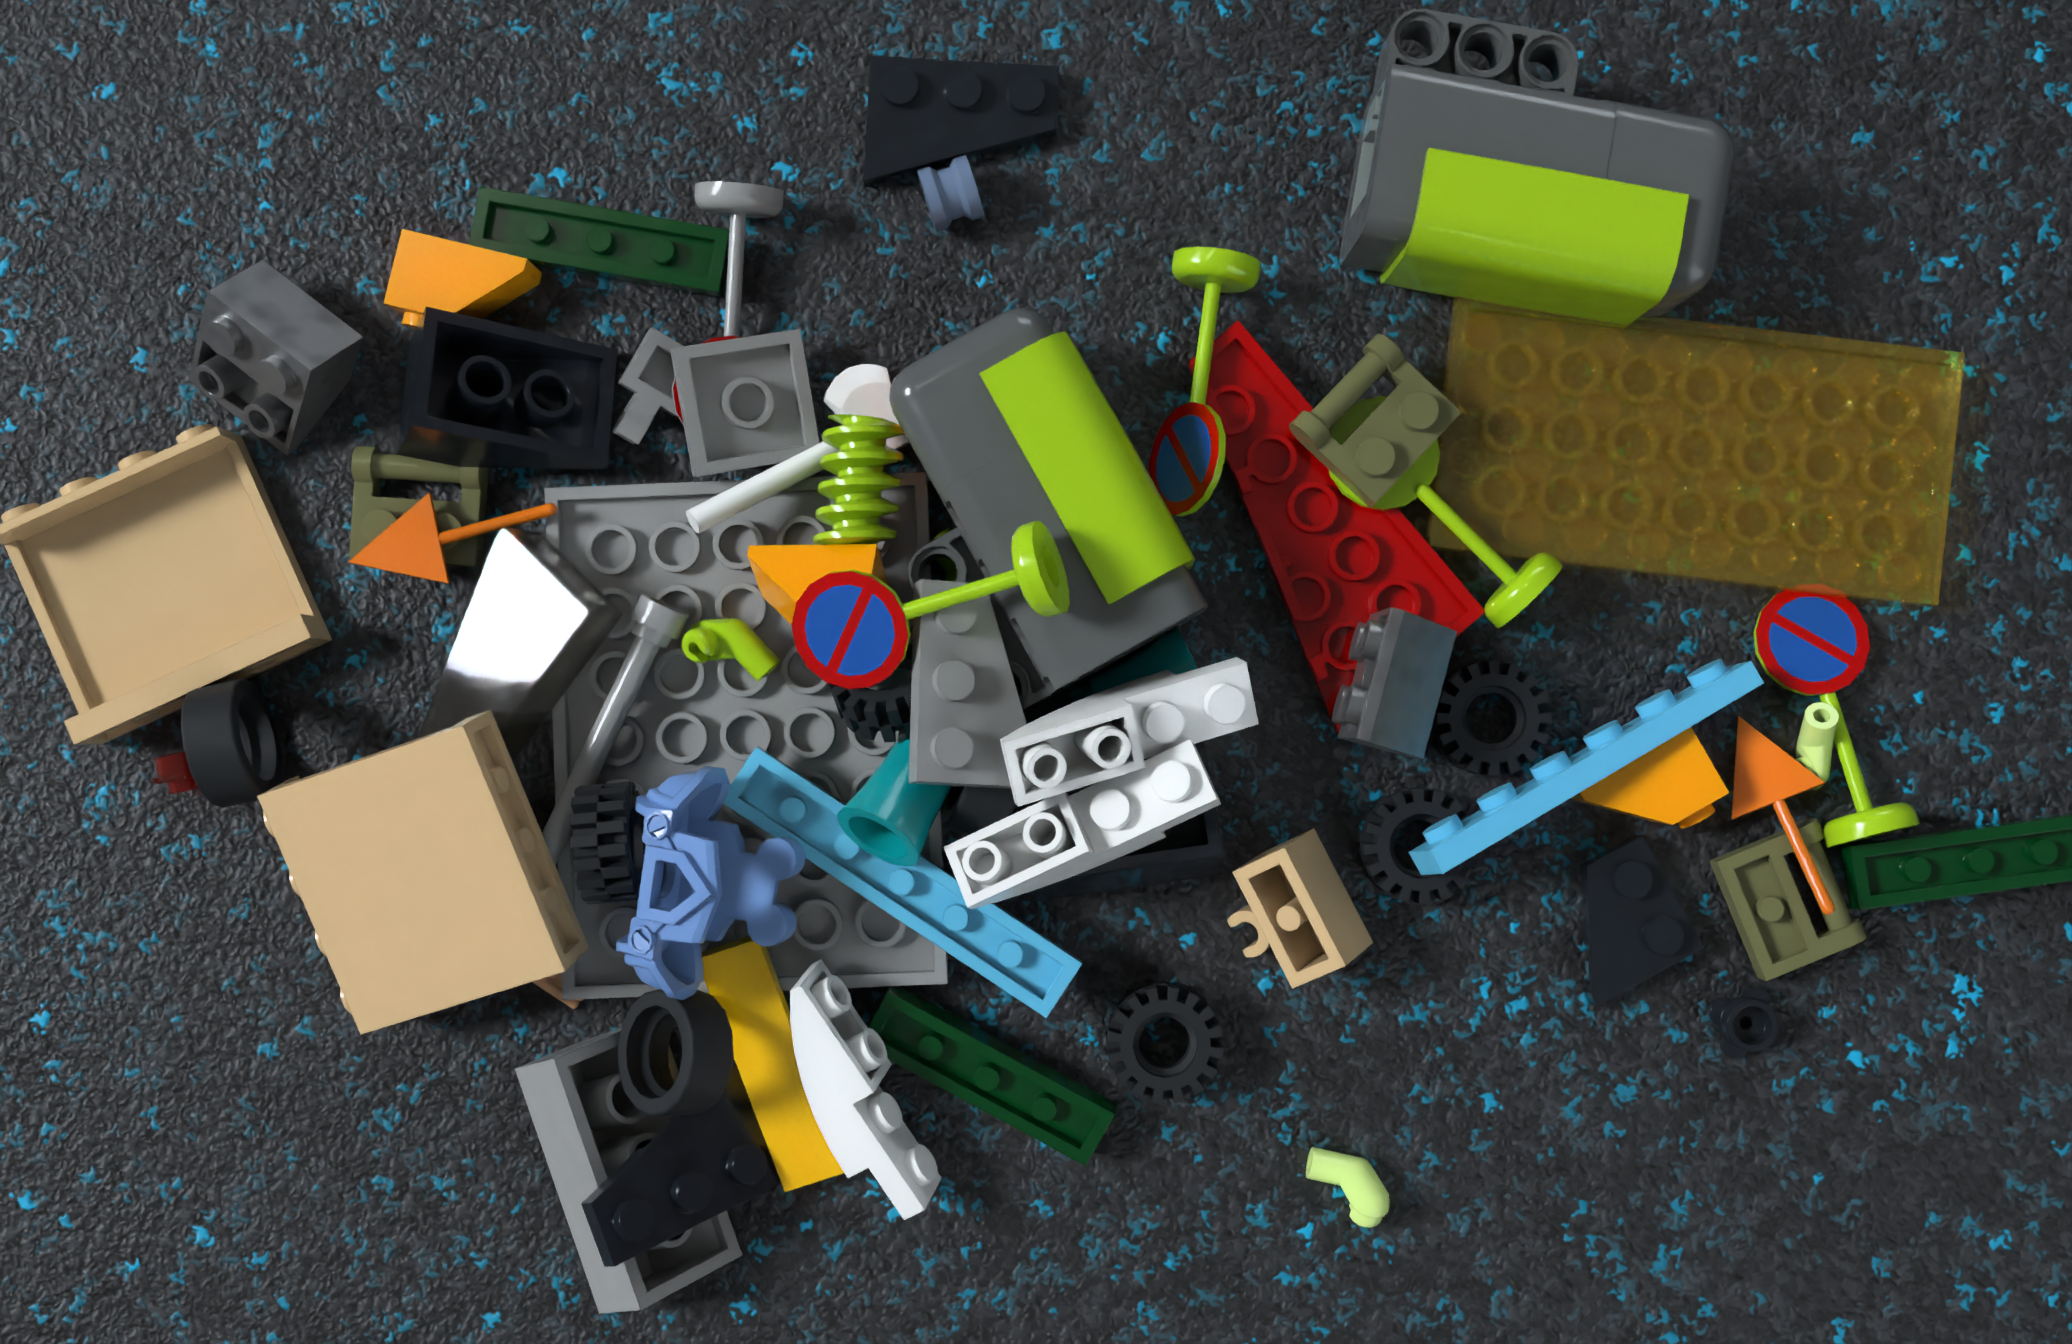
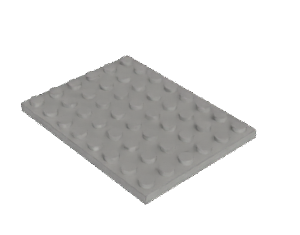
M926 472L891 474L902 479L901 486L882 491L883 498L899 505V512L881 516L879 523L896 530L897 538L879 542L877 546L882 551L880 556L889 587L896 592L902 604L914 601V591L908 578L909 563L913 555L931 541L929 486ZM838 476L808 477L699 534L690 525L686 516V510L745 480L544 488L545 504L554 503L557 506V513L555 515L545 517L555 805L636 637L631 632L636 622L631 618V615L641 594H646L685 612L689 617L679 638H671L667 648H659L594 785L631 781L636 785V790L639 791L640 795H647L649 789L659 787L669 777L688 771H698L705 766L725 768L731 785L756 747H761L845 804L866 784L886 758L895 742L884 743L881 731H878L874 741L863 738L860 728L854 733L846 726L844 718L841 719L829 683H826L807 668L795 648L792 625L762 597L747 557L749 545H814L813 537L816 534L833 530V527L817 520L815 514L818 508L835 504V501L819 494L818 484ZM932 561L926 566L923 579L932 580ZM738 618L749 625L776 654L781 663L763 680L757 682L737 659L712 660L705 663L691 661L682 650L683 636L693 624L704 619ZM913 619L908 620L910 628L913 625ZM897 668L890 677L867 688L888 690L898 687L912 676V670ZM904 730L896 731V741L901 734L905 733ZM725 804L722 805L718 815L715 817V820L738 824L740 834L745 841V852L756 854L763 842L774 838ZM940 808L930 828L921 854L944 869L942 808ZM569 836L558 859V873L589 949L565 972L561 973L562 1000L641 997L645 992L658 990L641 981L633 966L625 964V953L615 951L617 940L629 934L631 919L637 913L638 900L586 904L582 900L581 890H578L576 884L578 873L573 870L572 860L575 856L574 848L570 847ZM805 858V864L798 874L790 879L779 881L776 902L788 905L796 917V929L790 938L781 944L766 946L782 991H790L810 965L820 959L824 962L830 973L840 978L847 988L948 984V956L946 951ZM735 919L721 941L705 940L704 943H700L701 951L750 936L747 932V922ZM703 978L697 990L709 994Z

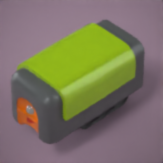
M1412 9L1403 13L1395 21L1379 54L1373 93L1364 112L1359 134L1339 263L1343 266L1380 272L1381 284L1499 307L1619 327H1626L1637 318H1658L1669 313L1700 291L1711 280L1718 261L1734 158L1733 138L1722 124L1708 118L1608 100H1593L1574 96L1578 72V53L1573 43L1563 35L1551 31L1435 10ZM1414 40L1419 42L1425 48L1427 57L1416 59L1408 56L1403 51L1400 41ZM1476 51L1487 58L1490 69L1478 70L1473 68L1467 62L1464 52ZM1529 62H1538L1545 65L1552 74L1553 82H1544L1537 79L1529 69Z
M1014 308L997 315L912 363L895 376L889 393V402L893 414L957 528L923 546L913 555L908 567V578L913 591L914 583L923 579L926 566L932 560L938 558H948L954 561L957 568V579L955 582L971 583L1013 570L1011 541L1014 532L1019 526L1033 521H1041L1048 528L1061 555L1069 587L1070 605L1067 612L1049 617L1038 615L1027 603L1020 586L989 595L1011 671L1019 677L1022 685L1019 699L1023 712L1105 669L1162 637L1173 628L1187 623L1206 610L1208 605L1188 571L1192 568L1195 557L1132 442L1067 332L1054 333L1050 324L1041 314L1029 308Z

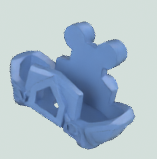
M705 766L698 771L676 774L666 779L659 787L649 789L647 795L642 794L636 797L635 810L645 816L642 841L646 844L637 913L631 919L629 934L617 940L615 951L625 953V964L633 966L641 981L651 987L663 990L669 998L684 1000L695 994L703 980V959L700 943H704L705 940L721 941L735 919L746 921L748 934L755 943L763 947L781 944L790 938L796 929V917L793 910L788 905L776 902L779 881L790 879L802 870L805 864L804 849L798 841L792 838L777 837L763 842L756 854L745 852V841L740 834L738 824L715 820L730 787L725 768Z

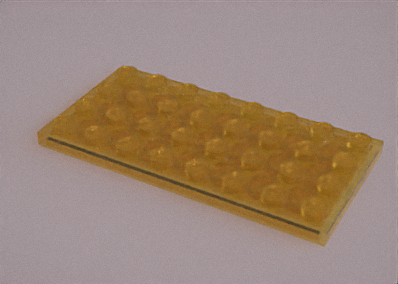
M1458 296L1453 298L1443 395L1462 413L1437 439L1440 457L1432 489L1501 557L1529 560L1536 554L1545 552L1550 553L1561 564L1923 607L1938 606L1965 353L1656 316H1640L1631 324L1626 325ZM1429 510L1426 542L1432 549L1473 553Z

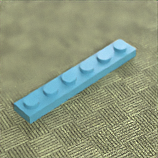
M1722 659L1710 662L1690 673L1687 679L1691 686L1676 695H1673L1671 690L1667 689L1636 705L1635 709L1639 716L1621 726L1618 720H1614L1585 735L1582 739L1587 747L1568 758L1566 752L1561 751L1535 764L1530 768L1534 777L1532 780L1516 789L1511 782L1506 783L1484 794L1476 800L1481 810L1461 821L1458 815L1454 814L1431 825L1422 832L1426 842L1408 852L1420 874H1444L1762 685L1764 682L1752 661L1726 666Z
M761 747L754 749L730 785L723 804L774 838L787 837L798 841L804 849L806 859L1045 1018L1048 1017L1081 967L1082 960L996 903L975 909L967 908L955 876L924 855H920L915 865L905 867L885 862L863 850L845 834L838 823L837 814L846 804Z

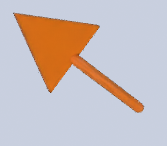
M429 492L349 560L348 563L450 584L442 545L555 515L557 513V506L554 503H547L439 532L433 498Z
M1738 716L1732 820L1772 805L1821 911L1826 915H1830L1835 911V906L1785 802V799L1821 786L1825 782Z

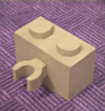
M1314 828L1262 852L1232 872L1248 905L1229 917L1227 922L1230 928L1242 922L1252 924L1257 929L1258 940L1242 950L1245 957H1257L1271 947L1292 989L1345 967L1373 944L1362 919Z

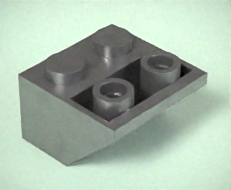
M261 260L208 291L188 380L196 385L205 396L218 402L248 425L257 436L266 439L288 456L298 448L350 381L363 336L264 260Z
M1393 607L1370 614L1367 623L1359 622L1349 650V659L1358 661L1353 681L1350 686L1342 684L1332 714V722L1341 724L1337 738L1410 758L1423 759L1457 631Z

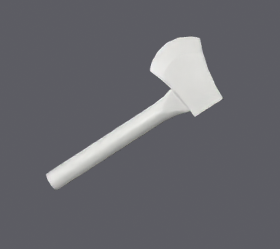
M860 364L849 367L836 376L826 390L823 401L835 414L872 416L899 424L889 402L891 382L886 367L874 364ZM906 435L886 440V446L895 450H899L910 443ZM822 441L686 510L688 521L694 531L699 534L824 470L820 466V458L840 450Z

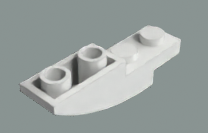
M1235 657L1177 675L1169 670L1161 671L1101 691L1020 727L1000 739L1014 803L1019 807L1145 768L1144 759L1156 756L1187 740H1191L1195 744L1258 725L1259 722L1247 662Z
M1187 740L1145 760V768L1098 782L1070 796L1065 792L1046 798L944 846L967 908L975 909L1003 901L1115 860L1165 838V830L1221 805L1194 743L1191 740Z
M820 959L810 965L790 990V1023L794 1054L802 1086L826 1143L847 1178L869 1168L901 1217L906 1220L926 1209L941 1180V1176L938 1173L937 1164L931 1152L924 1145L918 1144L903 1122L901 1110L895 1099L890 1094L883 1092L879 1086L892 1065L887 1057V1050L883 1040L873 1029L867 1028L852 1005L851 996L846 985L840 978L832 975Z

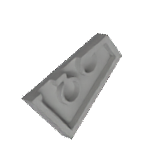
M921 579L914 583V600L968 583ZM987 595L913 618L909 784L1011 789L1000 739L1027 723L990 596Z

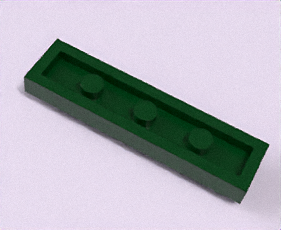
M479 186L469 245L527 258L533 265L722 297L728 267L729 229Z
M2072 813L1841 845L1850 908L1865 910L2072 881Z
M890 986L868 1027L873 1029L883 1040L887 1050V1057L890 1061L1085 1166L1116 1114L1118 1104L901 986Z

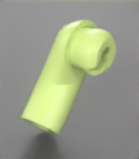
M1817 702L1811 704L1805 710L1795 752L1797 758L1795 760L1826 783L1830 775L1833 739L1839 714L1833 706ZM1823 785L1813 788V790H1818Z
M1311 1147L1306 1165V1178L1341 1186L1350 1202L1349 1207L1351 1211L1349 1216L1352 1221L1365 1228L1377 1226L1381 1222L1382 1217L1388 1213L1390 1200L1388 1191L1371 1164L1362 1157Z

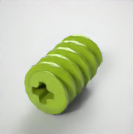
M850 414L828 415V418L842 425L826 429L822 434V440L824 443L840 451L821 457L820 466L822 469L838 477L820 482L818 484V492L835 501V504L818 508L815 517L817 520L833 527V530L816 534L813 537L814 545L878 544L882 541L897 538L896 530L879 523L881 516L899 512V505L883 498L882 491L901 486L902 479L884 472V465L903 460L904 454L886 446V440L905 435L899 424L883 418Z

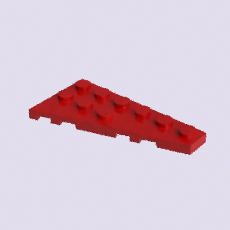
M1237 320L1214 340L1205 405L1211 406L1221 418L1226 435V462L1336 735H1338L1341 724L1332 722V714L1342 684L1350 686L1353 681L1358 661L1349 659V650L1359 622L1367 623L1370 614L1393 607L1457 631V637L1482 616L1485 611L1398 508L1382 511L1362 507L1341 493L1330 477L1328 468L1306 449L1289 429V424L1302 411L1311 412L1313 410L1312 406ZM1196 356L1193 357L1188 363V367L1192 377L1194 373Z

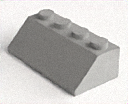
M621 1028L570 1045L515 1068L599 1314L642 1310L742 1256L726 1210L617 1266L604 1267L581 1203L639 1148H644L671 1122L670 1118L673 1116H650L636 1109L626 1095L618 1067V1044ZM669 1045V1068L675 1082L679 1071Z

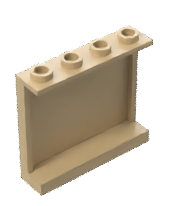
M212 424L199 425L180 433L176 437L178 444L159 453L153 450L135 453L118 463L119 471L99 480L97 477H86L72 481L60 488L61 497L41 506L39 503L21 505L1 515L3 523L0 524V544L4 545L78 711V715L64 721L74 745L104 744L182 709L187 693L194 689L239 678L248 679L332 641L241 435L217 426L214 427Z
M491 710L470 716L450 728L302 779L299 776L290 778L257 796L263 809L265 826L277 841L289 869L292 888L304 903L315 929V939L318 948L327 956L340 986L342 1003L345 1009L353 1016L360 1035L565 972L589 949Z

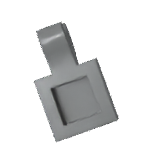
M653 327L649 328L618 384L632 391L634 395L619 415L611 430L612 433L629 443L637 445L645 435L659 408L672 416H677L672 395L675 375L670 348L682 347L683 345Z

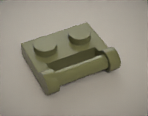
M1376 334L1363 347L1364 357L1311 412L1302 411L1289 424V429L1294 437L1369 508L1392 487L1462 413L1404 358L1402 351L1392 340L1382 334ZM1383 375L1396 388L1349 438L1340 445L1331 436L1329 429Z
M373 446L355 447L351 461L354 491L349 559H352L421 500L380 497L381 479L460 483L462 488L461 502L433 500L439 532L485 520L489 468L458 467L397 454L381 453L378 447ZM484 534L442 545L447 566L482 568Z
M1818 818L1805 819L1796 822V825L1835 906V911L1830 915H1826L1821 911L1827 927L1819 933H1816L1784 858V855L1794 852L1784 829L1709 860L1758 979L1764 981L1771 980L1854 946L1867 938L1860 919L1851 917L1820 840L1824 838V834Z

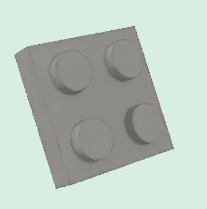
M801 329L670 348L691 470L694 477L781 463L819 444Z

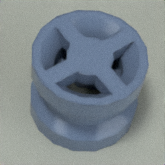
M966 155L954 158L949 167L941 170H935L929 166L917 170L936 232L948 229L952 220L964 216L972 221L984 217L981 199Z

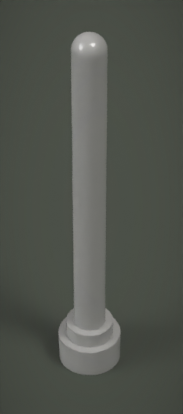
M641 594L631 615V618L636 621L631 630L636 635L633 644L542 832L555 866L573 830L570 826V814H574L571 807L572 797H575L574 790L579 786L595 784L659 648H667L671 638H679L689 617L685 612L646 594Z

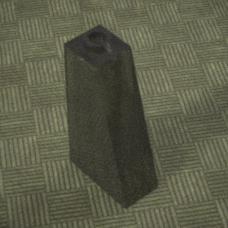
M503 527L494 540L417 739L450 728L470 716L491 710L513 762L624 614L540 532Z

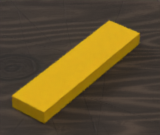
M748 936L702 951L705 984L709 994L714 996L726 1012L733 1035L734 1060L784 1191H791L843 1174L844 1171L829 1149L814 1118L802 1086L794 1054L790 1010L766 946L763 947L755 943Z

